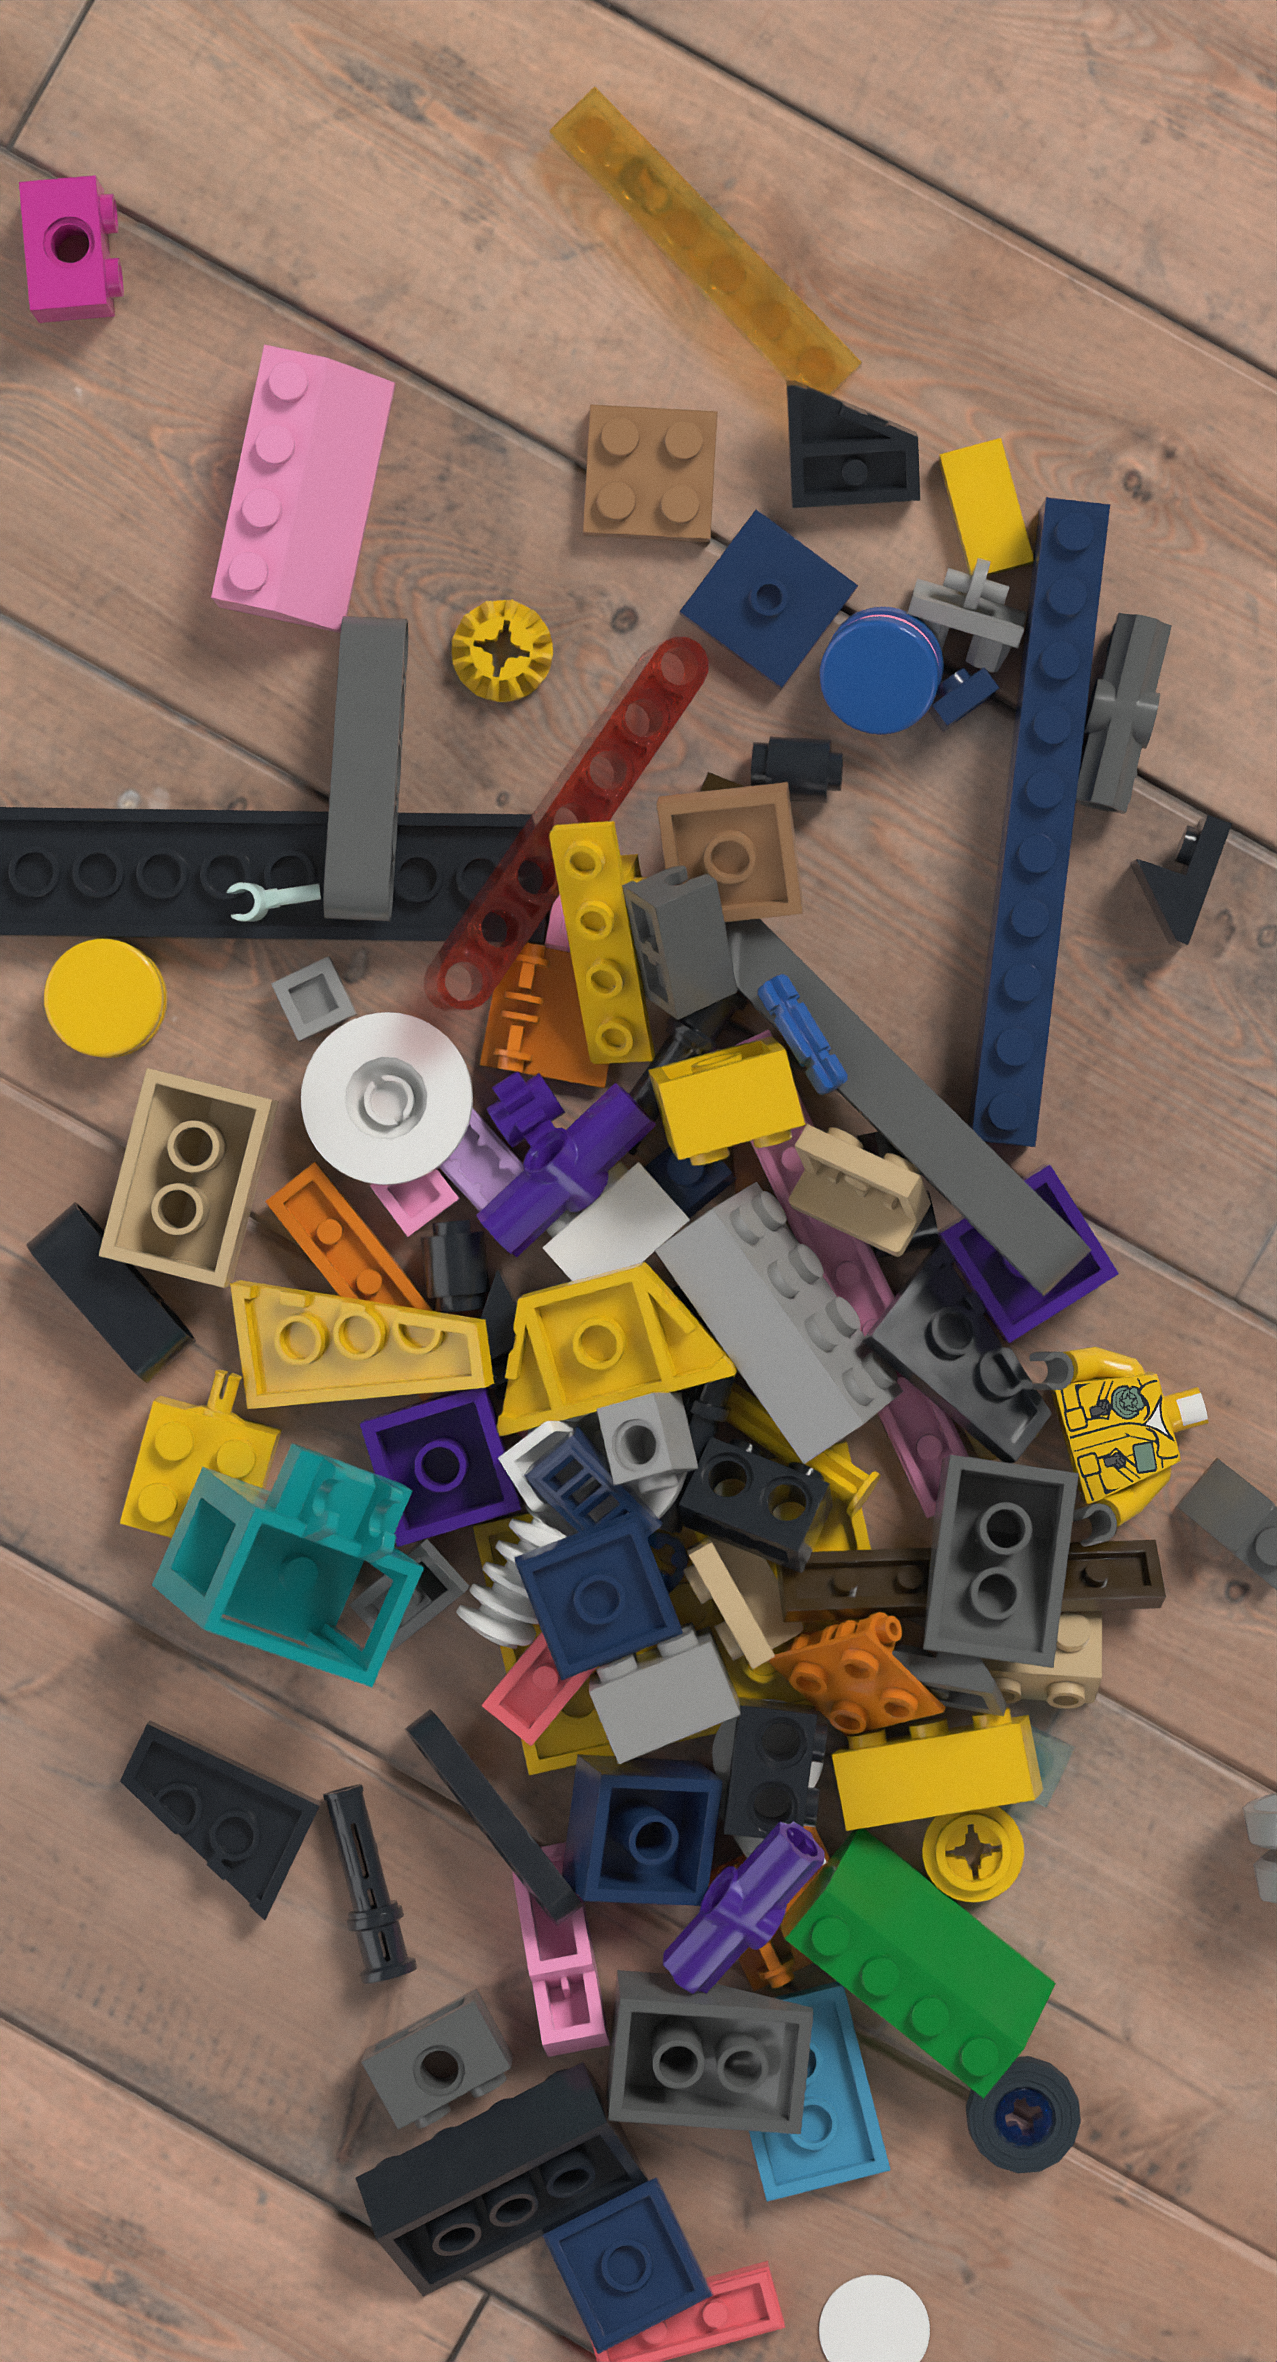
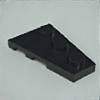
M942 1241L930 1250L862 1341L999 1460L1012 1464L1018 1461L1052 1413L1038 1390L1032 1388L1033 1382L1012 1349L1002 1346L983 1316V1313L987 1311L976 1292L972 1291L969 1293L951 1265L955 1259Z
M151 1720L146 1724L120 1779V1782L174 1834H179L207 1861L206 1865L223 1881L229 1882L250 1903L249 1906L264 1921L277 1898L322 1803Z

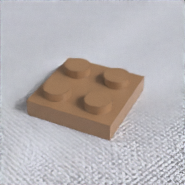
M590 404L583 536L710 543L718 411Z
M788 782L658 796L657 811L665 868L686 866L688 879L681 884L686 883L689 879L705 874L716 879L724 922L803 914L804 904Z

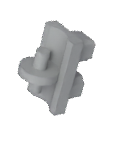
M978 558L972 575L948 568L943 586L917 578L907 614L918 617L931 629L939 642L941 651L949 627L973 634L966 662L981 669L985 667L987 671L998 672L1009 653L1010 647L1018 648L1027 612L1004 605L1009 586L986 579L991 561Z

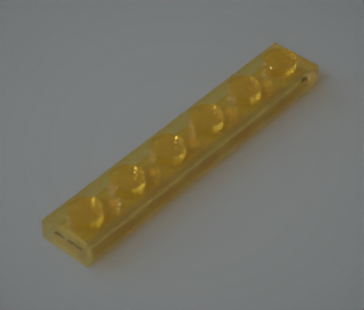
M595 86L549 130V137L785 381L796 380L832 396L861 368L862 362Z

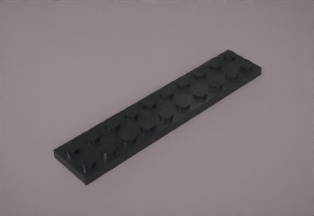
M0 807V936L455 943L525 942L545 944L547 815L398 812L391 920L370 921L326 919L324 916V878L329 811ZM237 883L257 884L263 887L264 890L275 888L279 890L319 884L321 899L281 905L278 908L269 909L262 919L255 922L238 921L232 918L231 915L249 913L255 905L253 894L250 891L230 894L227 893V890Z

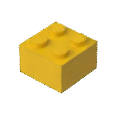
M772 1036L648 1070L668 1144L678 1160L690 1157L693 1166L724 1159L730 1155L728 1146L753 1140L755 1148L769 1147L786 1142L793 1138L790 1129L805 1125L786 1050Z

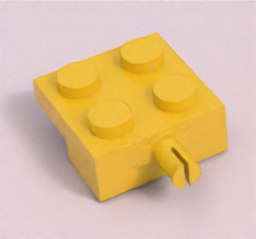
M215 1370V1377L207 1406H196L161 1395L153 1401L120 1524L172 1538L202 1467L266 1489L282 1430L242 1419L235 1413H231L242 1376L231 1373L224 1396H222L228 1371Z

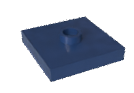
M755 509L679 611V614L782 690L856 591L858 585Z
M636 1510L514 1557L516 1567L561 1681L683 1634Z
M657 2177L542 2235L598 2354L714 2296Z

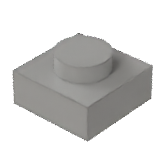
M329 956L271 983L299 1042L358 1015Z

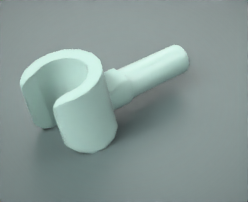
M237 883L227 890V893L230 894L244 893L246 891H250L253 894L255 905L249 913L231 915L232 918L238 921L247 922L258 921L267 914L269 909L278 908L281 905L321 899L319 884L279 890L277 888L264 890L263 887L257 884Z

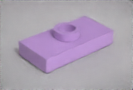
M472 1107L470 1122L461 1143L439 1168L470 1202L481 1211L524 1170V1163Z

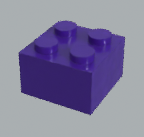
M1050 1164L1040 1166L1021 1179L1077 1233L1091 1251L1046 1296L1040 1294L963 1216L938 1231L940 1241L945 1243L955 1259L954 1263L972 1291L976 1292L986 1308V1314L1002 1339L1008 1343L1119 1274Z
M488 1387L458 1390L367 1418L360 1423L374 1473L399 1482L412 1490L394 1533L397 1547L521 1510L524 1504L522 1495L498 1459L508 1450L504 1436H499L497 1430L498 1417Z

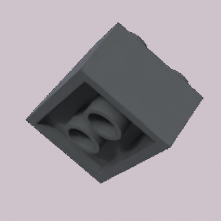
M949 1455L942 1460L933 1524L923 1641L924 1650L1054 1668L1079 1473Z
M617 1970L606 2083L608 2121L801 2134L813 2008L720 1984H715L708 1993L697 1991L692 1994L676 1984L671 1974Z

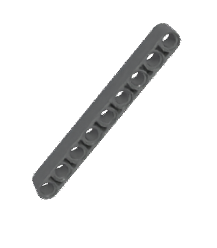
M761 919L725 922L738 992L781 1034L773 1021L777 1016L769 1014L758 996V988L773 977L781 974L788 976L800 996L797 1000L798 1003L804 1002L832 1048L829 1054L836 1055L848 1075V1080L836 1090L907 1161L916 1166L920 1174L1040 1294L1046 1296L1091 1251L1088 1245Z

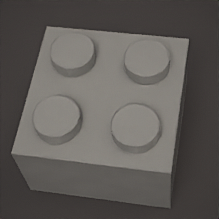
M693 1622L681 1625L683 1634L660 1642L657 1645L658 1647L636 1655L634 1652L599 1666L597 1672L591 1674L589 1693L618 1764L741 1715L737 1692L710 1626L696 1631Z

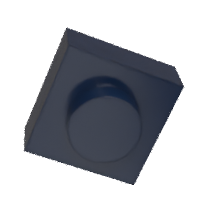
M985 667L971 677L965 668H962L938 686L936 696L939 700L931 706L928 712L944 732L995 695L999 686Z
M670 1146L645 1166V1169L689 1219L737 1179L722 1160L693 1166L690 1157L678 1160Z

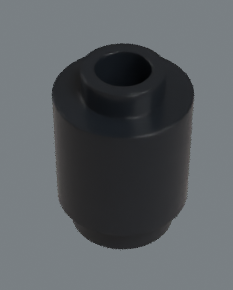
M770 736L769 743H753L751 786L788 782L790 802L827 804L829 791H841L843 753L832 752L831 739Z
M470 1220L432 1223L433 1236L420 1238L427 1298H433L434 1311L446 1313L484 1308V1292H490L484 1231L471 1232Z

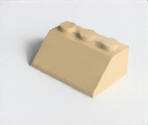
M146 1068L99 1256L222 1288L229 1287L230 1283H233L279 1101Z

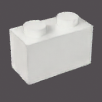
M620 1161L608 1172L607 1185L599 1198L582 1213L580 1211L570 1213L566 1210L546 1229L553 1239L543 1249L572 1281L642 1263L655 1249L661 1246L690 1220L639 1162L628 1170Z

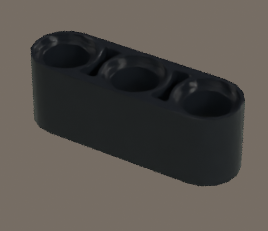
M74 1202L30 1240L26 1246L42 1268L140 1379L149 1383L192 1346L196 1339L184 1322L134 1265L99 1256L105 1231L84 1208Z

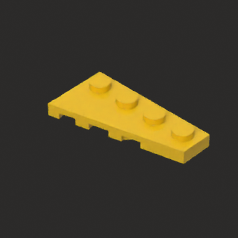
M243 1280L230 1283L247 1409L486 1388L494 1384L486 1320Z

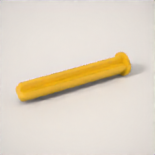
M733 1383L727 1405L731 1407L727 1422L786 1463L797 1462L804 1464L760 1400L736 1383ZM690 1387L685 1388V1389H681V1390H682V1391H687V1390L689 1391V1390H690ZM827 1448L804 1464L823 1475L824 1481L830 1483L831 1494L849 1505L846 1513L851 1517L860 1510L881 1477V1474L877 1471H873L868 1475L830 1448Z

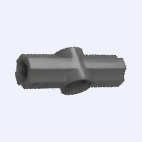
M1117 614L1106 651L1107 657L1101 679H1096L1086 713L1084 734L1087 735L1080 763L1076 803L1106 812L1126 813L1128 804L1131 801L1134 780L1137 776L1136 770L1142 748L1146 749L1158 711L1160 693H1157L1156 689L1172 625L1139 614Z

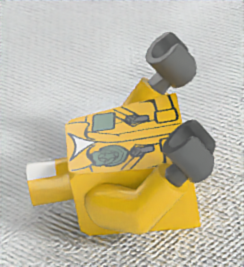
M1096 1346L1064 1352L1047 1351L1031 1353L1029 1356L1030 1361H1044L1047 1365L1048 1373L1046 1379L1042 1383H1032V1388L1034 1390H1050L1073 1473H1079L1077 1488L1080 1499L1086 1504L1096 1502L1094 1505L1074 1510L1073 1522L1088 1518L1092 1525L1090 1537L1082 1540L1081 1544L1085 1547L1108 1541L1114 1536L1118 1526L1142 1512L1170 1481L1171 1466L1181 1461L1174 1433L1209 1423L1201 1392L1198 1387L1163 1396L1157 1374L1152 1371H1144L1143 1366L1136 1358Z

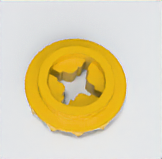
M512 599L485 601L480 606L474 608L463 616L452 638V661L459 679L471 692L486 700L510 702L526 697L542 684L551 668L553 643L546 624L536 611ZM509 624L512 646L520 648L521 652L529 653L530 655L529 658L524 656L507 658L505 666L500 669L499 677H495L492 654L484 652L483 648L476 647L475 644H485L486 641L496 642L499 634L503 633L504 625Z
M996 1806L936 1816L930 1825L926 1827L922 1858L928 1876L943 1893L960 1901L982 1902L999 1896L1014 1883L1023 1865L1024 1843L1014 1819L1000 1807ZM970 1824L973 1825V1830L977 1833L980 1843H990L991 1846L1000 1845V1848L990 1849V1852L980 1855V1865H977L978 1876H973L972 1869L968 1866L965 1856H955L954 1853L945 1854V1851L955 1850V1847L965 1844V1834H968L967 1825Z

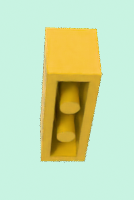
M1006 1707L1004 1717L977 1712L972 1714L973 1724L949 1728L947 1718H937L910 1724V1735L886 1738L884 1728L847 1735L849 1745L842 1746L832 1754L846 1831L1036 1800L1043 1791L1029 1715L1011 1717L1010 1708Z

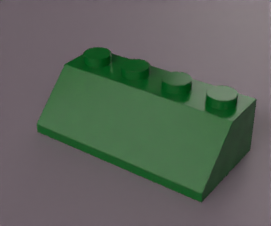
M865 1828L855 1829L851 1832L785 1913L780 1924L786 1941L983 2099L1025 2049L1056 1984L1052 1978L954 1899L943 1893L934 1883Z

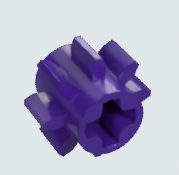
M515 1072L492 1087L499 1100L486 1108L512 1148L524 1140H527L532 1147L546 1132L555 1129L556 1127L552 1122L566 1113L540 1073L525 1082L521 1074Z

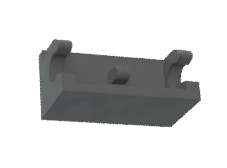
M686 866L668 868L637 883L631 881L622 885L645 997L678 1020L738 992L717 880L705 874L689 879L686 883L681 884L688 879Z

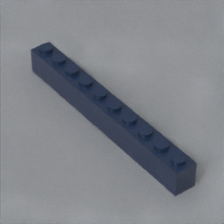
M1046 497L1039 509L968 1126L984 1142L1036 1147L1110 504Z

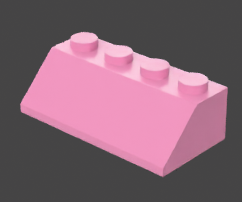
M264 344L211 596L219 608L341 633L342 618L348 614L395 390L394 382L327 357Z

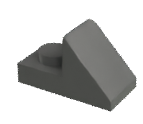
M1216 1458L1176 1507L1277 1590V1507L1269 1498L1220 1459Z
M427 1539L418 1541L406 1553L408 1557L420 1564L424 1569L389 1648L391 1652L464 1594L470 1587ZM385 1574L380 1576L349 1604L371 1630L393 1582Z
M898 1645L895 1651L892 1652V1655L944 1706L1004 1717L1007 1704L981 1658L945 1652H937L936 1658H933V1655L928 1651L910 1645Z

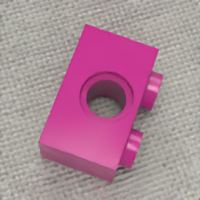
M96 175L19 182L29 308L31 313L39 323L115 317L114 297L124 296V283L120 259L110 258L108 234L118 233V214L114 194H104V189ZM71 236H83L89 239L88 252L81 260L74 263H66L59 260L58 251L64 240Z

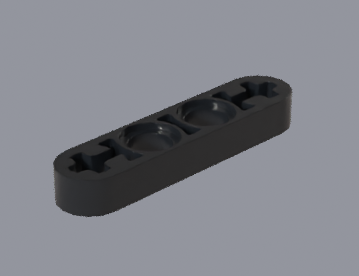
M429 1709L408 1725L405 1731L412 1742L552 1922L558 1926L579 1910L583 1905L573 1889L438 1716Z

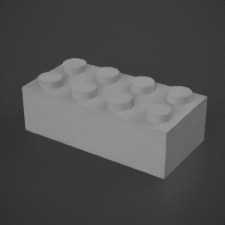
M755 1182L709 1210L655 1249V1252L801 1461L805 1464L867 1422L900 1395L903 1390L897 1383L896 1370L862 1341L865 1336L860 1330L861 1324L856 1311L848 1301L842 1297H837L823 1277V1267L817 1255L808 1246L800 1244L787 1226L786 1214L779 1201L769 1192H763L758 1183Z

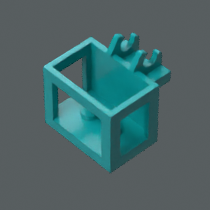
M294 1443L289 1448L271 1491L202 1467L152 1586L203 1630L373 1687L424 1567L394 1546L396 1537L394 1533L412 1490L399 1482ZM365 1560L392 1579L393 1582L363 1649L339 1630L336 1625ZM224 1614L229 1617L250 1623L252 1625L273 1631L275 1633L299 1640L307 1644L309 1647L222 1618V1615Z

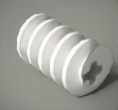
M525 1505V1507L534 1517L532 1522L511 1519L508 1525L521 1539L518 1545L501 1540L496 1544L495 1548L507 1560L506 1565L502 1566L486 1562L482 1568L494 1582L492 1588L473 1583L469 1590L481 1603L480 1608L475 1609L460 1605L456 1611L461 1619L479 1634L498 1645L512 1649L517 1648V1645H530L536 1636V1631L532 1624H539L516 1567L514 1557L578 1533L571 1525L548 1511L534 1512L528 1505Z

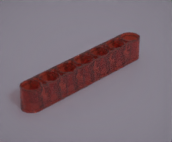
M676 636L649 647L640 656L428 966L424 975V991L428 1000L435 1007L445 1012L472 1010L481 1006L491 996L560 895L549 837L554 827L556 812L561 807L571 810L576 816L578 823L607 822L611 820L707 677L709 660L705 650L697 641L688 637ZM665 653H672L682 661L684 677L679 685L669 682L663 675L661 661ZM630 704L642 707L649 718V728L643 737L633 734L627 726L626 711ZM595 756L606 758L612 765L614 779L608 789L597 786L591 778L590 764ZM525 859L535 862L543 874L542 886L536 894L525 891L518 880V869ZM489 912L499 914L507 925L506 939L499 947L489 944L482 934V922ZM454 964L464 967L471 977L470 992L463 1000L452 997L445 985V976Z

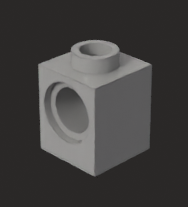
M654 1392L597 1409L614 1485L638 1484L640 1494H648L678 1486L676 1474L698 1469L681 1393ZM648 1430L653 1433L656 1439V1451L650 1461L645 1457L642 1450V1440Z

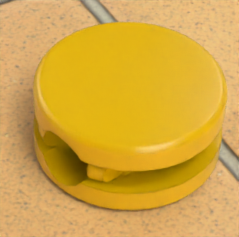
M113 939L88 940L67 950L53 965L44 989L45 1012L54 1032L72 1049L94 1057L117 1058L138 1051L157 1034L167 1010V988L162 973L155 962L140 949Z

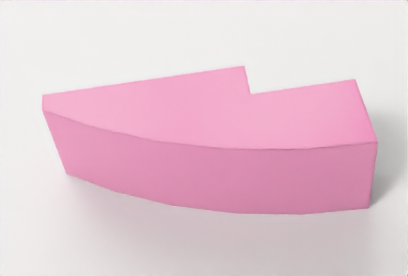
M566 1842L540 1847L562 1875ZM512 1871L528 1972L533 1985L542 2045L547 2056L551 2057L610 2045L584 1900L578 1896L583 1906L560 1925L556 1926Z

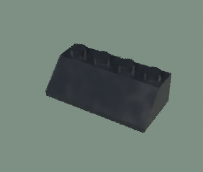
M584 2062L569 2069L554 2072L544 2082L513 2098H505L494 2103L487 2111L458 2126L448 2127L437 2132L432 2139L401 2155L388 2157L379 2162L375 2168L356 2177L376 2240L422 2296L477 2270L649 2181L620 2122L608 2121L606 2094Z

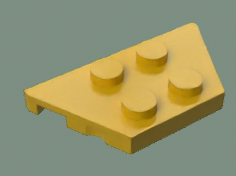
M646 1262L634 1264L526 1293L518 1299L513 1327L515 1339L513 1350L509 1353L505 1375L508 1381L503 1411L498 1417L497 1430L499 1436L539 1427L547 1421H562L593 1413L598 1408L654 1392L669 1393L731 1377L738 1372V1369L720 1343Z

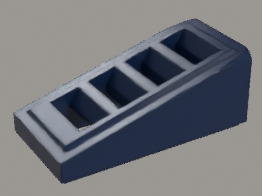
M578 1426L530 1465L524 1475L541 1496L578 1532L635 1510L647 1538L662 1526L660 1519L630 1485H614L609 1461ZM576 1459L583 1468L562 1484L555 1475L572 1460ZM594 1477L601 1486L579 1503L572 1494ZM612 1495L619 1504L595 1522L588 1513L608 1496Z

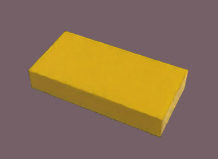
M997 438L939 454L938 460L969 574H973L978 558L991 561L987 576L1033 564L1034 557L1002 439Z

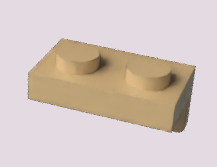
M806 1124L795 1144V1149L805 1170L789 1196L791 1207L896 1257L903 1255L931 1205L918 1168L895 1154L886 1153L882 1159L863 1150L862 1143L843 1130L831 1127L825 1133Z
M709 1536L686 1548L694 1564L685 1568L683 1572L701 1604L713 1598L725 1621L714 1627L733 1661L745 1655L752 1669L775 1657L772 1651L773 1648L803 1631L801 1622H783L778 1580L766 1559Z
M1102 1611L1061 1612L1054 1668L981 1658L995 1680L1006 1704L1015 1703L1020 1699L1044 1700L1049 1705L1057 1708H1076L1084 1703H1094L1102 1679Z

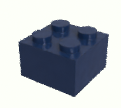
M578 1754L562 1868L563 1878L584 1901L701 1906V1902L709 1887L723 1780L699 1761L636 1757L618 1764L615 1756Z

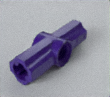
M614 1083L566 1130L564 1128H555L541 1136L525 1156L524 1170L476 1215L477 1218L502 1247L510 1254L512 1253L518 1257L566 1210L570 1213L578 1212L592 1204L607 1185L609 1178L608 1170L656 1126L655 1122L622 1087Z
M794 1821L791 1824L779 1822L738 1869L729 1866L717 1875L704 1895L700 1912L663 1952V1966L669 1970L676 1984L692 1994L697 1991L708 1993L748 1947L758 1950L772 1938L783 1920L788 1902L824 1864V1850L816 1843L808 1830Z

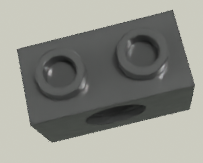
M476 1988L366 2048L361 2063L398 2130L412 2122H415L417 2128L420 2129L448 2114L451 2111L448 2103L470 2091L473 2098H478L502 2085L507 2080L504 2072L511 2069L513 2053ZM433 2051H446L456 2059L459 2068L453 2075L440 2078L427 2071L423 2059Z

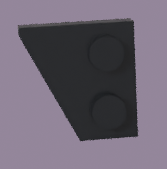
M786 381L792 508L920 501L918 435L915 431L799 381Z

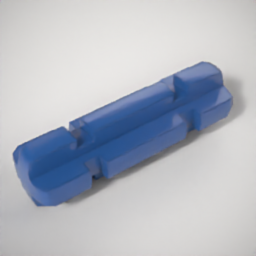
M781 974L766 981L758 988L759 998L769 1014L777 1016L773 1021L801 1067L807 1066L808 1069L805 1073L817 1093L825 1095L833 1092L848 1080V1075L835 1054H829L832 1048L804 1002L798 1003L797 1000L800 996L788 976Z

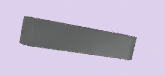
M343 616L324 878V916L326 919L391 920L409 632L407 619Z

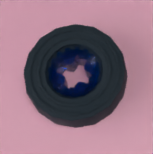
M1030 2056L1017 2057L984 2099L971 2089L966 2104L968 2131L978 2151L996 2167L1018 2174L1040 2172L1060 2162L1074 2145L1081 2124L1079 2099L1067 2076L1050 2062ZM1018 2098L1019 2100L1025 2098L1029 2107L1040 2106L1041 2112L1032 2116L1033 2126L1028 2129L1021 2130L1017 2121L1011 2120L1006 2122L1005 2119L1006 2115L1014 2112L1013 2103Z

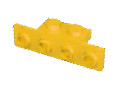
M614 821L555 825L549 837L590 1061L594 1064L653 1061L655 1052L645 994L622 885L628 882L635 881L637 883L648 877L641 876L638 854L620 855Z

